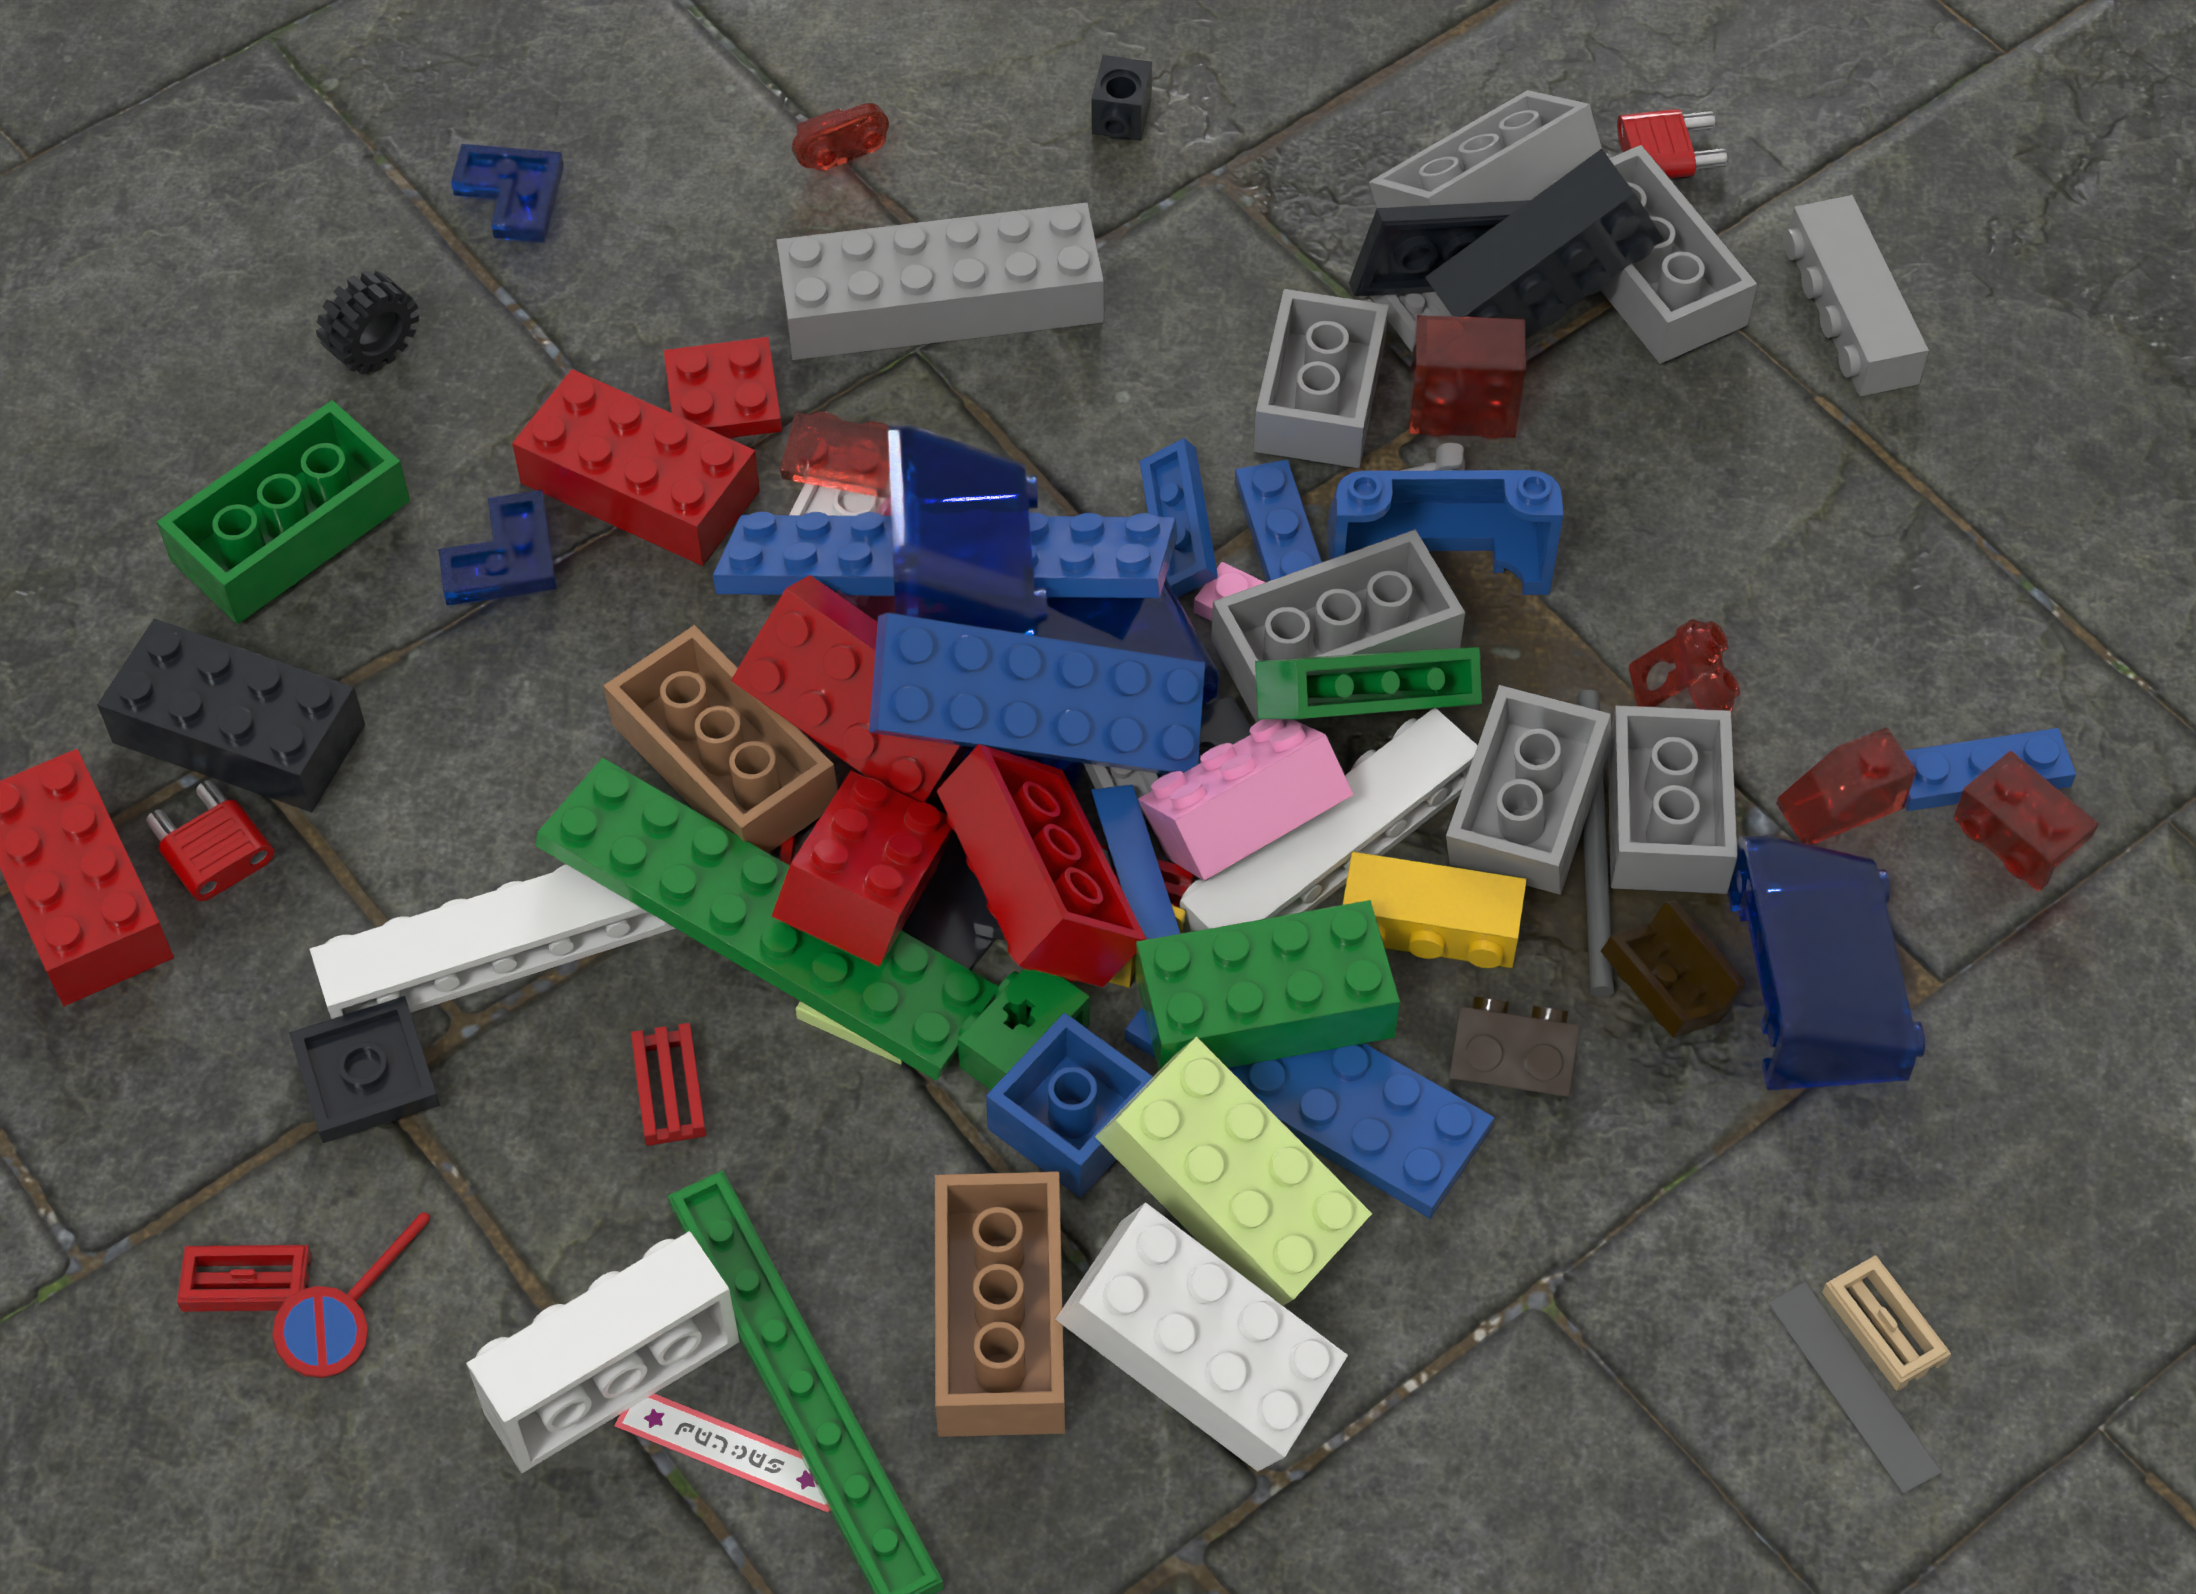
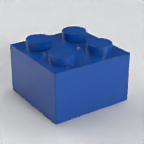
M1064 1012L986 1095L988 1130L1044 1172H1059V1183L1079 1198H1082L1116 1161V1158L1095 1136L1153 1076Z

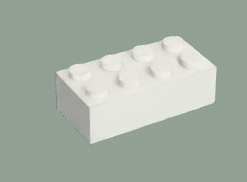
M1146 1202L1119 1223L1055 1319L1257 1472L1285 1458L1348 1356Z
M689 1231L675 1240L666 1239L655 1244L645 1253L643 1259L621 1272L612 1271L602 1275L591 1284L586 1293L565 1305L556 1304L546 1308L536 1316L530 1326L509 1338L500 1337L490 1341L479 1350L474 1359L466 1364L484 1415L520 1472L524 1473L740 1341L730 1290Z

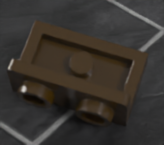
M1676 901L1664 903L1650 924L1610 936L1600 951L1617 971L1619 977L1630 986L1651 1011L1655 1020L1666 1029L1672 1038L1719 1023L1746 986L1744 979Z
M1476 996L1473 998L1472 1007L1460 1006L1449 1078L1569 1097L1580 1028L1578 1024L1567 1022L1569 1011L1533 1006L1531 1017L1508 1013V1001Z

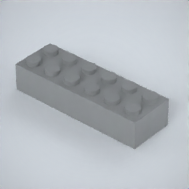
M1088 203L776 239L792 360L1104 322V281Z

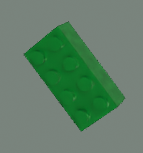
M331 400L156 522L170 561L238 625L411 500L400 460Z
M1371 900L1136 941V982L1158 1071L1195 1037L1227 1068L1395 1038L1400 1000Z

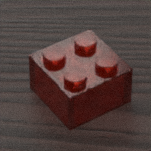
M1417 315L1409 379V434L1481 436L1489 439L1498 437L1515 438L1526 371L1525 319Z

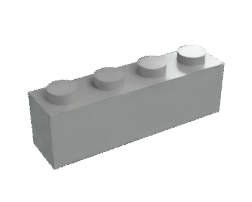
M1853 195L1795 206L1789 229L1785 230L1783 235L1785 253L1789 260H1795L1801 272L1803 291L1808 299L1813 298L1819 310L1822 331L1827 338H1832L1838 350L1839 365L1843 375L1846 378H1851L1859 397L1918 385L1929 349Z

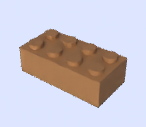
M693 625L603 685L612 725L696 812L738 835L743 842L748 841L769 853L822 816L838 791L834 764L796 726L733 683L731 679L738 668Z
M1059 1172L935 1175V1408L938 1437L1065 1434L1063 1325L1055 1320L1062 1310Z

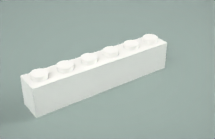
M1433 708L1419 720L1412 718L1406 721L1397 730L1390 742L1377 752L1369 750L1355 762L1351 771L1345 775L1354 794L1353 796L1213 875L1208 880L1199 879L1189 886L1180 900V908L1186 912L1184 933L1311 911L1347 883L1352 852L1382 856L1460 796L1478 745L1436 708Z
M563 865L553 873L524 882H509L495 891L467 900H451L435 910L412 917H397L389 920L383 926L355 935L336 936L323 945L310 948V952L331 1019L402 996L406 997L410 1012L412 1013L676 928L572 867Z

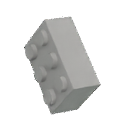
M1289 289L1283 290L1256 408L1254 452L1360 468L1385 347L1389 305Z
M1499 685L1446 834L1449 864L1473 871L1525 878L1526 886L1561 895L1611 747V714Z
M1615 706L1611 725V747L1608 753L1611 888L1727 894L1737 860L1731 711Z

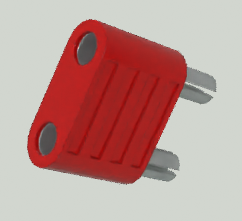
M1678 108L1618 116L1617 132L1622 152L1642 145L1669 179L1691 177L1695 175L1696 169L1722 167L1727 164L1728 157L1725 149L1694 152L1688 132L1708 130L1715 127L1716 120L1712 111L1682 114Z
M212 780L204 781L207 790L202 783L199 784L196 790L198 796L209 810L178 829L162 810L154 811L158 821L152 813L146 819L149 827L161 841L159 852L196 901H207L263 868L271 861L275 854L274 848L236 800H227Z

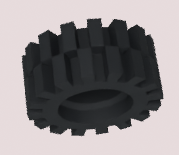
M368 270L361 273L360 280L355 275L348 278V287L346 289L339 285L333 291L337 297L334 301L328 299L325 301L322 307L327 311V314L318 315L317 323L321 328L316 330L317 337L321 340L322 346L354 373L357 371L360 374H367L369 368L373 372L381 370L383 360L388 364L396 359L393 353L397 349L403 352L408 346L404 339L406 337H413L416 329L411 324L419 322V314L415 311L418 309V305L413 298L387 275L385 276L380 271H375L373 274Z

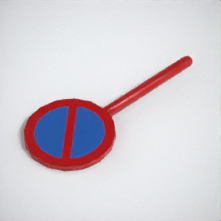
M420 1213L347 1294L337 1288L314 1286L299 1290L284 1301L274 1318L272 1338L277 1354L288 1368L303 1376L326 1378L341 1374L356 1363L365 1348L368 1330L363 1310L356 1302L430 1221L428 1213Z

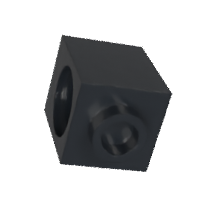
M1107 55L1102 56L1091 99L1092 134L1141 141L1152 98L1151 61Z

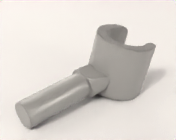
M1444 443L1436 449L1435 462L1425 463L1422 466L1400 471L1465 470L1464 448L1458 443Z

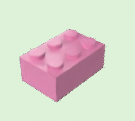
M1263 719L1250 728L1249 732L1251 735L1234 745L1225 743L1205 752L1200 758L1202 763L1184 773L1175 771L1157 779L1151 785L1152 791L1138 798V801L1166 858L1205 881L1353 796L1354 794L1326 734L1293 719Z

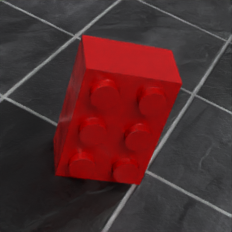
M850 771L790 863L771 917L880 967L937 870L952 832V828L947 822V815L928 803L918 802L886 787L876 779L864 777Z

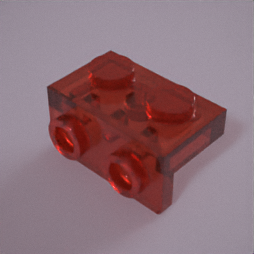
M796 412L780 466L782 479L887 498L896 463L902 464L905 455L901 432L881 422L869 421L863 425L842 421L839 417L827 412H815L812 415Z
M2011 750L1964 788L1954 815L1955 821L1971 840L1982 843L2003 861L2005 867L2013 876L2025 880L2037 891L2042 890L2048 885L2054 869L2094 836L2098 826L2094 819Z

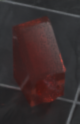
M1886 727L1837 746L1777 798L1776 804L1805 848L1904 809L1917 771Z

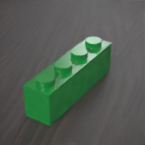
M1479 647L1434 648L1255 661L1258 719H1305L1482 704Z

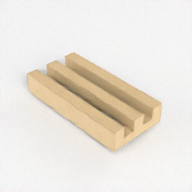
M1876 1255L1825 1284L1822 1291L1823 1295L1896 1392L1906 1387L1913 1378L1918 1380L1927 1375L1932 1367L1939 1368L1948 1362L1951 1355L1950 1351ZM1868 1277L1925 1354L1921 1356L1917 1354L1898 1329L1896 1321L1887 1309L1879 1304L1862 1280ZM1846 1289H1848L1850 1293L1854 1296V1298L1857 1300V1302L1860 1304V1306L1863 1308V1310L1866 1312V1314L1869 1316V1318L1872 1320L1875 1326L1879 1329V1331L1882 1333V1335L1885 1337V1339L1888 1341V1343L1891 1345V1347L1894 1349V1351L1897 1353V1355L1900 1357V1359L1903 1361L1905 1365L1901 1363V1361L1898 1359V1357L1895 1355V1353L1892 1351V1349L1889 1347L1886 1341L1882 1338V1336L1879 1334V1332L1876 1330V1328L1873 1326V1324L1870 1322V1320L1867 1318V1316L1864 1314V1312L1861 1310V1308L1854 1301V1299L1851 1297V1295L1848 1293Z

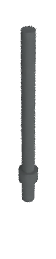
M1595 690L1580 691L1577 694V705L1600 711L1599 693ZM1602 771L1583 827L1590 994L1594 997L1604 998L1614 993L1613 966L1600 952L1611 936L1604 778Z

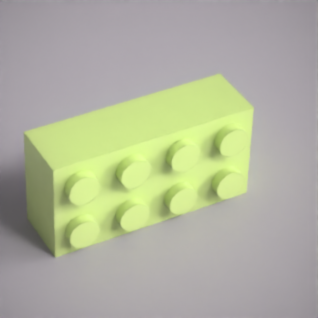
M1197 1037L1177 1052L1095 1136L1201 1245L1282 1306L1298 1296L1372 1215L1337 1177Z

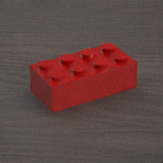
M573 369L569 371L512 442L521 484L701 566H704L740 518V515L744 513L760 491L754 449Z
M811 575L787 587L731 681L868 778L876 779L886 787L918 802L929 804L939 796L937 793L938 788L956 770L970 747L869 733L878 622Z
M978 744L938 788L937 793L947 812V822L956 832L967 855V864L976 875L988 900L987 907L990 913L997 919L1004 934L1011 958L1018 966L1026 970H1036L1064 977L1069 981H1080L1104 987L1136 954V941L1147 939L1063 770Z
M78 748L1 780L0 869L63 1007L174 959L160 922Z

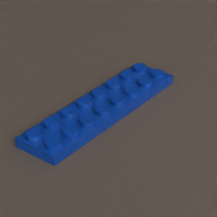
M756 512L750 515H740L713 573L716 594L782 595L787 587L811 575L838 595L1160 598L1178 537L1176 517H1157L1149 513H1140L1131 517H1101L1094 513H1084L1071 517L1045 516L1040 513H1027L1021 516H990L986 513H971L966 516H936L932 513L921 512L911 516H882L875 512H865L856 516L827 515L822 512H810L804 515H773L769 512Z

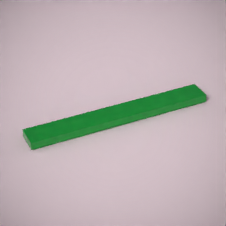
M719 1171L668 1195L669 1206L684 1234L689 1231L692 1233L728 1286L739 1339L872 1594H936L944 1590L943 1580L724 1171Z

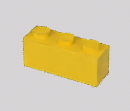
M1352 852L1343 905L1371 900L1384 948L1411 952L1413 955L1424 959L1444 957L1469 961L1471 964L1481 968H1494L1497 966L1513 968L1526 879Z

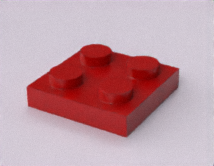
M769 337L664 350L672 414L727 438L782 432Z

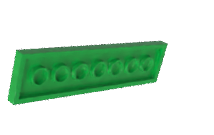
M603 757L537 832L535 846L936 1081H938L958 1053V1038L960 1037L958 1032L965 1020L974 1012L982 1013L995 1000V995L999 988L997 985L902 930L879 967L771 917L789 869L788 864L748 841L743 842L738 835Z

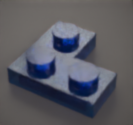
M461 144L451 179L454 196L498 199L491 223L494 238L545 243L564 168L562 152Z
M542 490L488 498L493 541L438 549L443 593L447 606L557 589Z

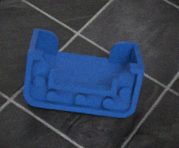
M1533 470L1352 472L1343 477L1338 484L1330 507L1327 527L1328 557L1331 560L1416 529L1428 551H1492L1493 573H1504L1505 568L1515 573L1522 583V595H1550L1563 521L1562 493L1559 484L1553 477Z

